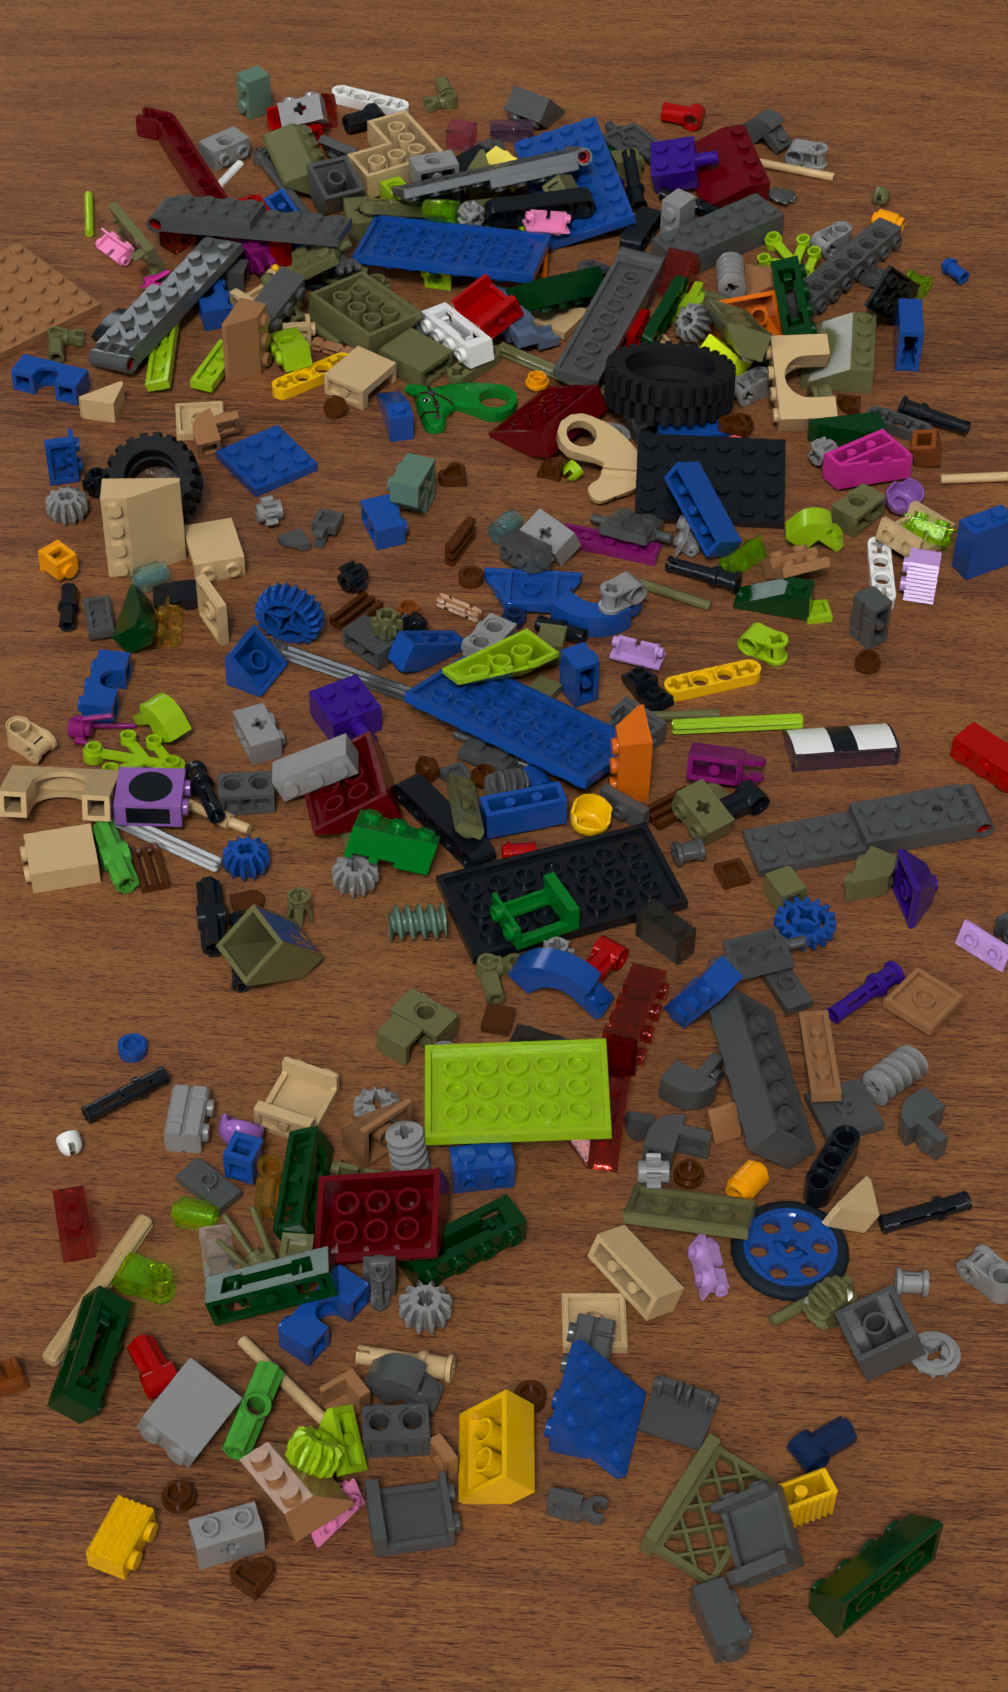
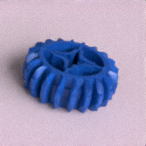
M277 582L274 586L269 585L260 594L254 611L256 612L255 619L259 621L258 627L265 628V634H271L273 640L279 639L281 642L301 645L303 642L310 644L320 634L325 620L324 610L320 608L321 602L314 601L315 595H308L306 589H298L297 584L291 587L287 582L284 585Z

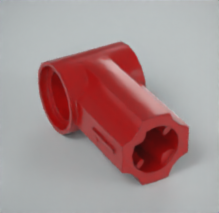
M664 102L660 120L662 122L683 125L688 131H696L700 127L706 112L704 107L697 103L684 106Z
M602 935L595 942L591 955L586 959V962L601 973L598 981L602 983L612 970L619 971L628 958L629 949Z
M142 1334L135 1337L131 1344L127 1346V1349L139 1372L144 1392L151 1401L159 1397L176 1376L177 1371L170 1360L166 1361L153 1335Z

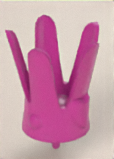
M167 269L156 275L144 277L145 285L139 286V288H147L151 284L161 285L163 281H155L167 276L170 270Z

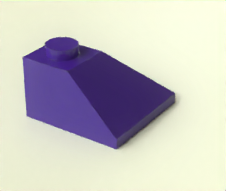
M899 849L892 890L909 929L915 928L933 903L934 892L938 890V882L935 874H931L927 863L908 851Z

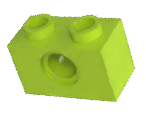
M297 327L270 333V353H272V357L275 356L277 365H281L286 373L313 366L309 343Z

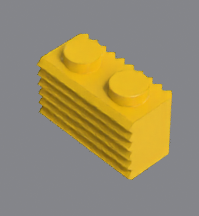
M823 1467L777 1484L783 1487L795 1529L797 1525L803 1526V1523L809 1524V1521L814 1522L816 1518L827 1517V1514L833 1515L838 1490L826 1468Z
M118 1495L86 1551L88 1566L126 1580L131 1570L136 1571L138 1569L146 1542L151 1543L156 1536L158 1523H156L154 1509Z

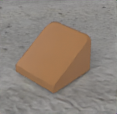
M735 1102L707 1110L705 1129L712 1132L711 1140L715 1145L741 1136V1126Z

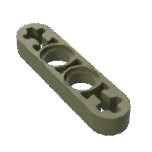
M362 198L360 211L374 215L435 218L437 205L424 201L407 202V200Z

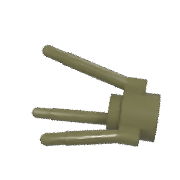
M255 1206L250 1207V1212L264 1251L260 1247L253 1250L226 1213L222 1215V1218L247 1253L244 1257L246 1262L220 1238L216 1239V1244L241 1268L271 1261L277 1257L270 1247Z

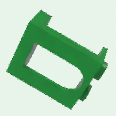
M554 872L543 875L544 889L505 903L501 901L496 892L492 893V906L489 908L490 915L495 923L498 922L500 924L505 939L511 941L517 951L580 928V908ZM550 905L561 920L527 933H521V928L514 918Z

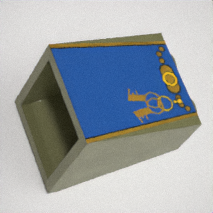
M253 904L216 945L247 986L305 978L323 958L292 918Z

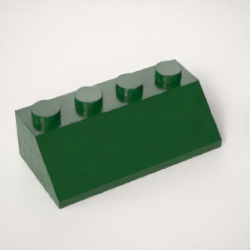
M595 266L536 279L506 289L509 296L512 294L518 300V303L529 312L539 310V313L542 314L552 311V306L555 307V310L569 307L568 303H570L571 307L583 304V299H585L586 303L591 302L603 281L601 267Z
M909 1514L901 1521L898 1519L894 1520L885 1529L884 1535L876 1541L870 1539L863 1545L859 1552L860 1554L852 1560L849 1558L845 1559L838 1565L831 1577L827 1580L821 1578L812 1586L808 1609L838 1638L935 1560L943 1524L937 1519Z

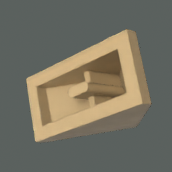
M119 381L79 396L81 417L116 423L125 404L123 382Z
M866 1175L833 1207L822 1223L827 1227L865 1233L880 1216L871 1179Z

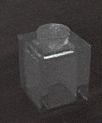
M230 1223L198 1228L204 1277L235 1270V1261L216 1244V1239L220 1238L233 1249Z

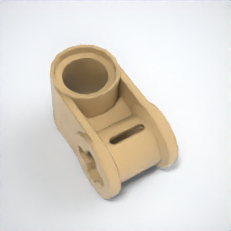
M13 716L7 720L6 734L8 747L24 756L31 763L37 764L48 750L53 751L57 747V741L51 732L39 727L26 717Z

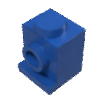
M234 1131L223 1153L225 1177L254 1185L263 1167L261 1147L264 1144V1139Z

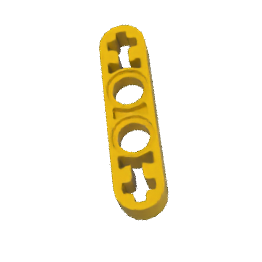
M336 353L314 362L313 366L298 369L272 381L273 397L279 400H286L323 385L325 373H319L318 371L330 370L348 353Z
M748 659L671 676L665 680L664 690L673 696L674 702L754 685L760 681L761 665L755 660ZM726 675L731 677V679L721 680L718 677ZM704 681L706 685L699 686L694 684V682Z

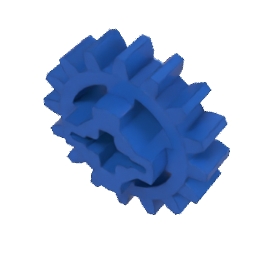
M796 896L794 897V903L785 900L783 907L778 906L777 914L774 917V926L787 939L804 935L807 946H810L815 951L817 944L825 947L827 940H833L837 921H835V912H829L830 906L828 904L820 906V899L811 902L809 896H806L804 901H800ZM801 947V951H804L806 947Z

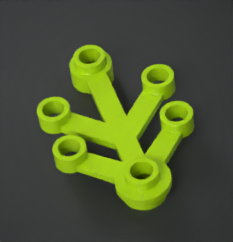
M777 231L767 233L764 239L765 247L768 251H777L783 259L798 255L800 264L806 249L811 245L808 234L798 235L797 248L793 255L783 244L782 236ZM811 246L807 250L809 258L805 266L807 277L815 271L817 261L822 257L819 246ZM761 253L757 256L758 264H770L771 261L780 260L771 258L769 253Z
M130 729L123 730L120 733V743L127 747L131 753L104 749L98 741H90L83 748V760L88 765H99L105 759L125 762L120 765L115 762H107L102 766V769L119 770V767H185V761L181 757L170 755L162 746V737L158 734H150L146 737V748L149 751H153L158 758L149 757L137 742L136 732Z

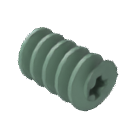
M429 903L425 912H423L420 904H416L414 912L411 911L408 904H405L402 913H400L397 905H393L391 913L388 912L389 941H393L395 933H398L400 940L404 941L407 932H409L412 940H416L418 932H421L423 939L427 940L430 931H432L435 939H439L441 931H444L447 938L446 909L444 904L439 903L437 911H435L432 904Z

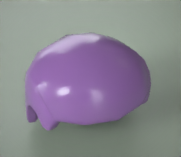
M910 477L906 478L903 482L894 481L885 492L887 496L886 505L892 513L906 516L910 503L914 501L923 503L925 489L920 482Z
M222 1114L218 1124V1133L222 1141L228 1145L234 1131L262 1139L264 1126Z

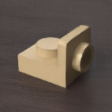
M305 314V322L282 323L283 330L297 327L309 343V346H312L311 336H316L315 322H310V314Z

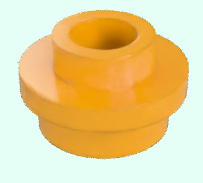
M536 370L528 374L525 385L534 392H540L549 386V379L545 372Z

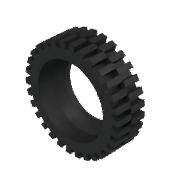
M645 341L640 342V345L635 343L629 344V348L622 346L620 350L615 349L606 359L605 404L611 410L615 409V413L618 415L624 413V417L627 419L635 417L634 421L642 422L646 420L647 424L651 425L657 422L660 423V426H667V424H673L674 427H681V424L694 426L696 422L699 425L706 424V420L712 423L716 421V418L719 419L723 415H728L733 408L736 366L731 359H727L728 356L725 354L720 355L719 351H710V348L705 346L698 348V345L693 343L688 346L685 345L686 342L672 344V341H666V343L652 341V344H648Z

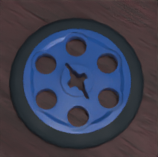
M777 1201L757 1207L748 1240L731 1239V1256L735 1268L743 1280L753 1289L778 1300L797 1301L809 1295L808 1291L813 1289L816 1283H821L825 1277L829 1276L831 1278L838 1275L841 1278L844 1276L849 1263V1246L841 1229L827 1227L822 1223L827 1216L825 1212L812 1205L797 1201ZM802 1222L807 1224L810 1229L806 1232H799L794 1229L793 1225ZM772 1224L778 1227L779 1231L769 1234L762 1227ZM824 1244L829 1248V1252L824 1254L817 1253L813 1250V1246ZM760 1247L767 1251V1255L756 1257L750 1251L753 1248ZM789 1247L795 1248L791 1253L785 1252ZM811 1267L818 1272V1275L807 1277L802 1274L801 1270ZM781 1269L787 1276L783 1279H775L770 1275V1271Z

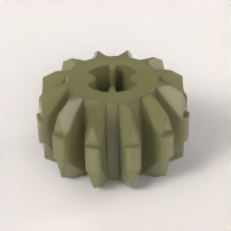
M838 1275L831 1278L828 1276L821 1283H816V1286L808 1291L809 1295L803 1299L804 1305L802 1310L806 1314L807 1319L822 1331L828 1328L833 1329L839 1323L834 1312L856 1302L858 1296L851 1285L844 1279H841Z

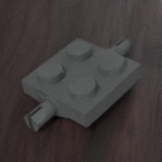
M608 121L605 124V128L610 131L603 135L607 147L611 145L618 150L635 147L639 155H642L644 159L651 163L650 142H657L658 140L635 122L627 126H617L612 121Z
M618 508L612 515L607 517L593 513L590 519L592 524L600 525L599 534L646 546L649 542L657 540L670 544L673 540V533L662 531L665 520L657 519L652 514H635L629 508Z
M458 728L454 731L453 738L464 742L458 749V758L475 766L487 764L496 771L519 767L523 769L530 765L525 760L513 754H508L493 744L485 743L468 732L460 731Z
M777 927L722 941L724 957L743 976L740 981L754 979L757 976L772 972L777 973L794 967L790 950L807 946L804 935L787 939L780 934ZM719 957L709 959V965H711Z

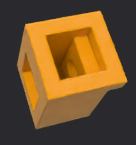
M58 539L38 551L40 571L43 573L45 571L58 581L65 577L68 579L74 577L77 570H79L77 554Z

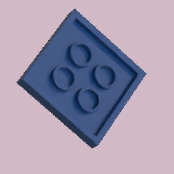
M279 425L270 427L216 451V459L255 498L318 471L317 462Z
M581 1339L572 1342L550 1427L615 1479L626 1477L646 1392Z

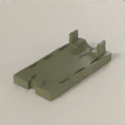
M114 201L108 205L114 217L112 219L113 223L119 226L118 232L123 234L124 238L136 250L130 255L135 262L142 259L147 264L150 272L147 276L165 271L166 269L155 248L117 202ZM169 275L160 278L157 281H164Z

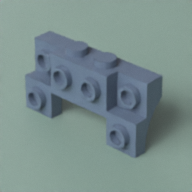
M495 285L500 291H502L507 297H509L506 289L509 288H503ZM522 305L520 307L524 315L499 334L508 343L513 342L518 349L535 344L538 350L560 345V336H555L552 332V326L550 324L534 326V317Z

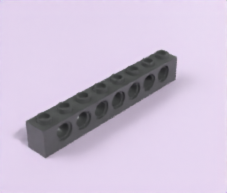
M879 217L804 279V283L809 285L811 294L810 297H807V302H812L814 316L810 317L811 321L832 302H835L845 291H848L856 283V280L860 281L859 275H864L865 269L871 270V267H876L878 263L885 260L890 253L900 247L902 243L901 226ZM794 288L787 293L791 319L799 317L801 324H803Z

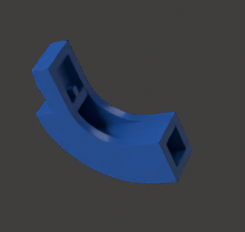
M569 590L551 602L550 619L557 621L562 619L570 625L588 629V637H608L631 628V617L636 616L641 611L642 604L640 602L632 605L616 615H605L599 611L598 603L585 601Z
M531 949L518 957L508 973V976L527 994L544 987L554 988L568 994L595 1020L604 1015L614 998L598 981L601 973L595 967L571 953L558 949Z

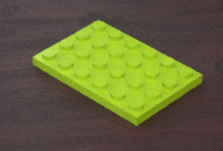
M606 1038L425 1045V1145L612 1139Z

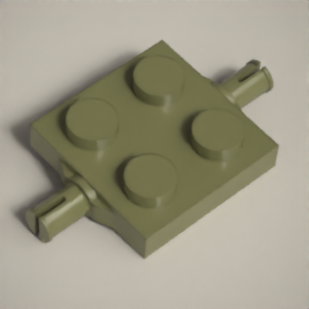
M347 238L341 242L339 247L300 246L291 253L292 265L287 269L305 277V280L340 264L339 256L341 252L353 247L352 242Z

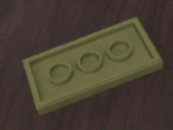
M635 1184L623 1213V1223L748 1240L757 1211V1200L663 1187L661 1189H647L646 1185Z

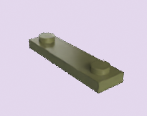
M451 772L446 779L454 829L462 837H473L481 840L485 831L475 783L471 779Z

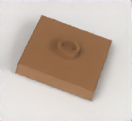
M916 967L883 1000L882 1007L928 1036H931L964 1003L965 996L919 967Z

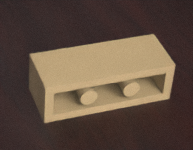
M625 1225L597 1234L587 1257L641 1316L648 1321L673 1312L683 1293L684 1287Z

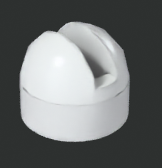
M76 1130L66 1131L56 1138L58 1149L67 1157H71L70 1152L75 1151L77 1155L82 1149V1139Z

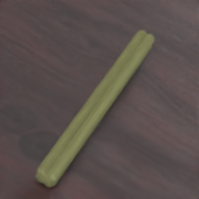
M504 342L498 345L501 351L500 356L534 371H543L548 377L564 384L583 385L553 377V368L556 364ZM600 383L599 387L604 398V385Z

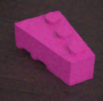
M881 429L824 453L822 477L836 490L857 487L862 483L869 485L906 479L911 474L913 454L884 429Z

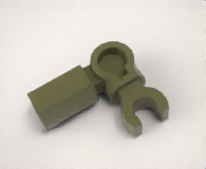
M446 76L436 78L435 87L439 94H437V97L427 96L423 98L426 112L432 113L437 109H456L458 106L457 93L452 89Z
M60 326L49 327L47 329L48 360L63 363L64 346H68V344L78 347L84 346V329L68 331V328Z
M484 953L477 958L475 974L481 981L486 1004L501 1005L504 1003L505 994L500 977L503 974L508 975L520 954L511 953L501 958V955L495 956L490 953Z

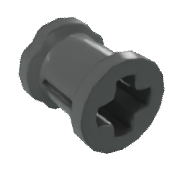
M694 837L693 841L680 844L677 841L671 843V854L677 867L682 866L683 862L696 859L698 861L705 860L706 851L701 837Z

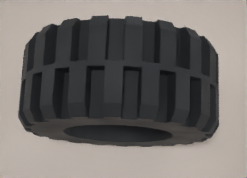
M146 432L139 434L140 438H128L126 440L127 444L124 446L119 445L115 449L116 455L109 457L107 461L109 468H105L104 478H136L141 472L151 467L171 469L176 473V478H180L184 523L188 521L187 515H194L197 507L195 503H201V491L204 489L202 474L192 450H188L187 445L182 440L177 442L176 437L170 434L163 437L161 432H153V436H148Z

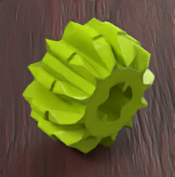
M312 1426L298 1427L292 1437H290L286 1446L285 1456L291 1465L296 1466L298 1471L307 1473L308 1476L314 1475L319 1479L324 1477L332 1478L343 1461L345 1449L341 1445L340 1440L333 1438L331 1433L323 1432L322 1429L318 1430Z

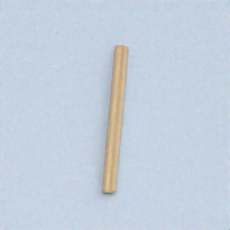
M143 1214L136 1217L83 1296L99 1285L107 1290L111 1289L152 1229L153 1224L150 1217H146ZM83 1296L42 1354L43 1361L52 1367L59 1365L63 1359Z

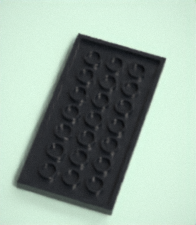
M646 822L436 876V885L473 964H476L477 958L484 953H490L495 956L501 955L503 957L511 953L543 946V942L517 951L513 943L505 939L500 924L493 921L489 908L492 906V893L496 892L501 901L505 903L544 889L543 875L552 872L556 874L580 908V928L558 936L565 940L685 909L688 904L682 888ZM550 905L514 918L521 928V933H527L561 921Z

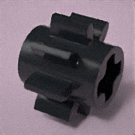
M94 467L87 473H84L85 479L82 480L83 490H88V495L94 498H100L102 479H105V470L103 468Z
M354 560L338 568L341 573L337 576V581L344 591L348 592L351 590L352 594L368 586L365 581L369 578V573L363 564H355Z
M413 611L410 615L404 612L401 615L403 631L428 630L426 625L429 622L418 612Z

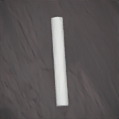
M237 160L218 180L222 188L244 166L241 160Z

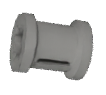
M896 1267L894 1288L898 1296L905 1293L921 1294L922 1297H928L929 1270H922V1272L902 1271V1268Z

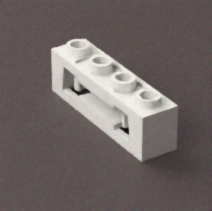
M444 302L421 311L423 313L421 327L424 333L453 350V355L459 362H462L471 369L494 360L492 338L449 304Z

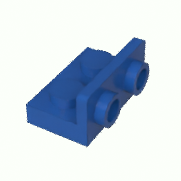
M72 428L67 429L68 437L44 440L50 486L80 482L79 472L83 471L81 457L76 456V452L81 451L79 437L73 436Z

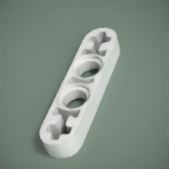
M338 85L332 88V101L338 105L363 110L367 104L375 103L386 115L403 110L409 113V103L403 99L345 85Z
M872 537L868 540L866 552L870 586L878 588L882 594H885L892 601V610L895 605L896 590L891 548L875 539V537ZM877 548H880L881 553H877ZM876 563H881V564H884V565H886V566H885V567H878V566H875L874 564H876ZM877 580H884V581H886V582H888V583H887V584H879V583H877L876 581H877Z

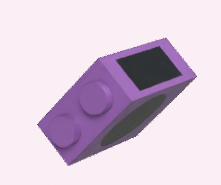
M119 767L113 804L115 825L182 827L183 817L189 814V799H186V796L191 797L192 789L191 780H186V769Z

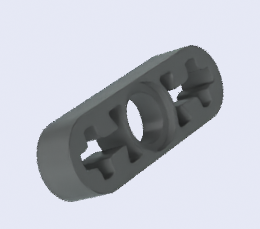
M872 406L866 412L879 411L887 428V433L911 442L913 430L932 429V426L925 421L881 406ZM893 424H902L904 426H895Z

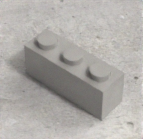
M346 733L272 762V784L285 802L359 773L358 751Z

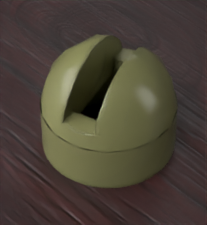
M876 187L871 199L874 205L884 206L889 201L891 194L885 187Z

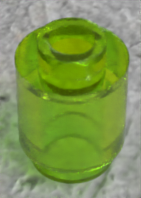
M181 1196L179 1201H174L172 1204L170 1219L175 1220V1227L206 1232V1230L213 1231L217 1223L219 1207L212 1205L211 1201Z

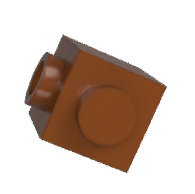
M938 429L913 430L909 452L913 454L916 467L941 466L942 443Z

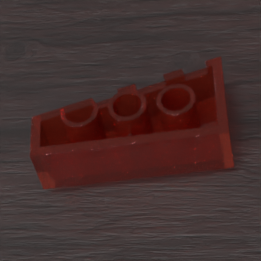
M632 963L623 984L622 993L618 995L615 1010H612L610 1013L609 1025H605L603 1029L602 1039L606 1038L609 1071L635 1077L638 1067L645 1065L648 1052L645 1046L647 1043L652 1044L655 1034L653 1023L654 1021H660L663 1005H660L661 1000L666 1001L669 994L670 984L666 983L667 971Z

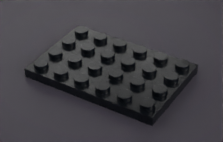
M638 433L635 514H652L657 519L665 520L664 524H677L679 517L683 513L664 477L677 462H700L734 527L784 529L786 440Z

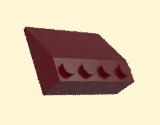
M745 124L723 127L695 141L698 153L717 150L719 164L700 166L698 169L699 188H694L698 198H703L707 203L722 208L755 193L768 201L770 181Z
M598 384L548 386L488 434L490 438L532 458L543 457L544 459H549L556 456L557 451L560 450L556 441V435L563 419L572 414L583 413L600 420V416L608 408ZM573 428L567 432V437L572 442L575 436L584 433L586 429Z
M370 731L351 740L358 751V774L304 794L315 836L351 832L360 809L376 810L383 817L392 820L393 818L402 817L384 752Z
M441 1168L319 1176L314 1249L328 1246L336 1265L363 1263V1256L375 1255L395 1256L396 1261L438 1259L448 1215L449 1182Z

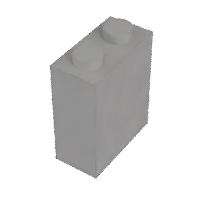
M190 1357L143 1415L137 1428L141 1430L140 1433L145 1440L151 1444L157 1443L165 1449L168 1457L173 1462L179 1465L184 1464L189 1468L235 1410L242 1397Z

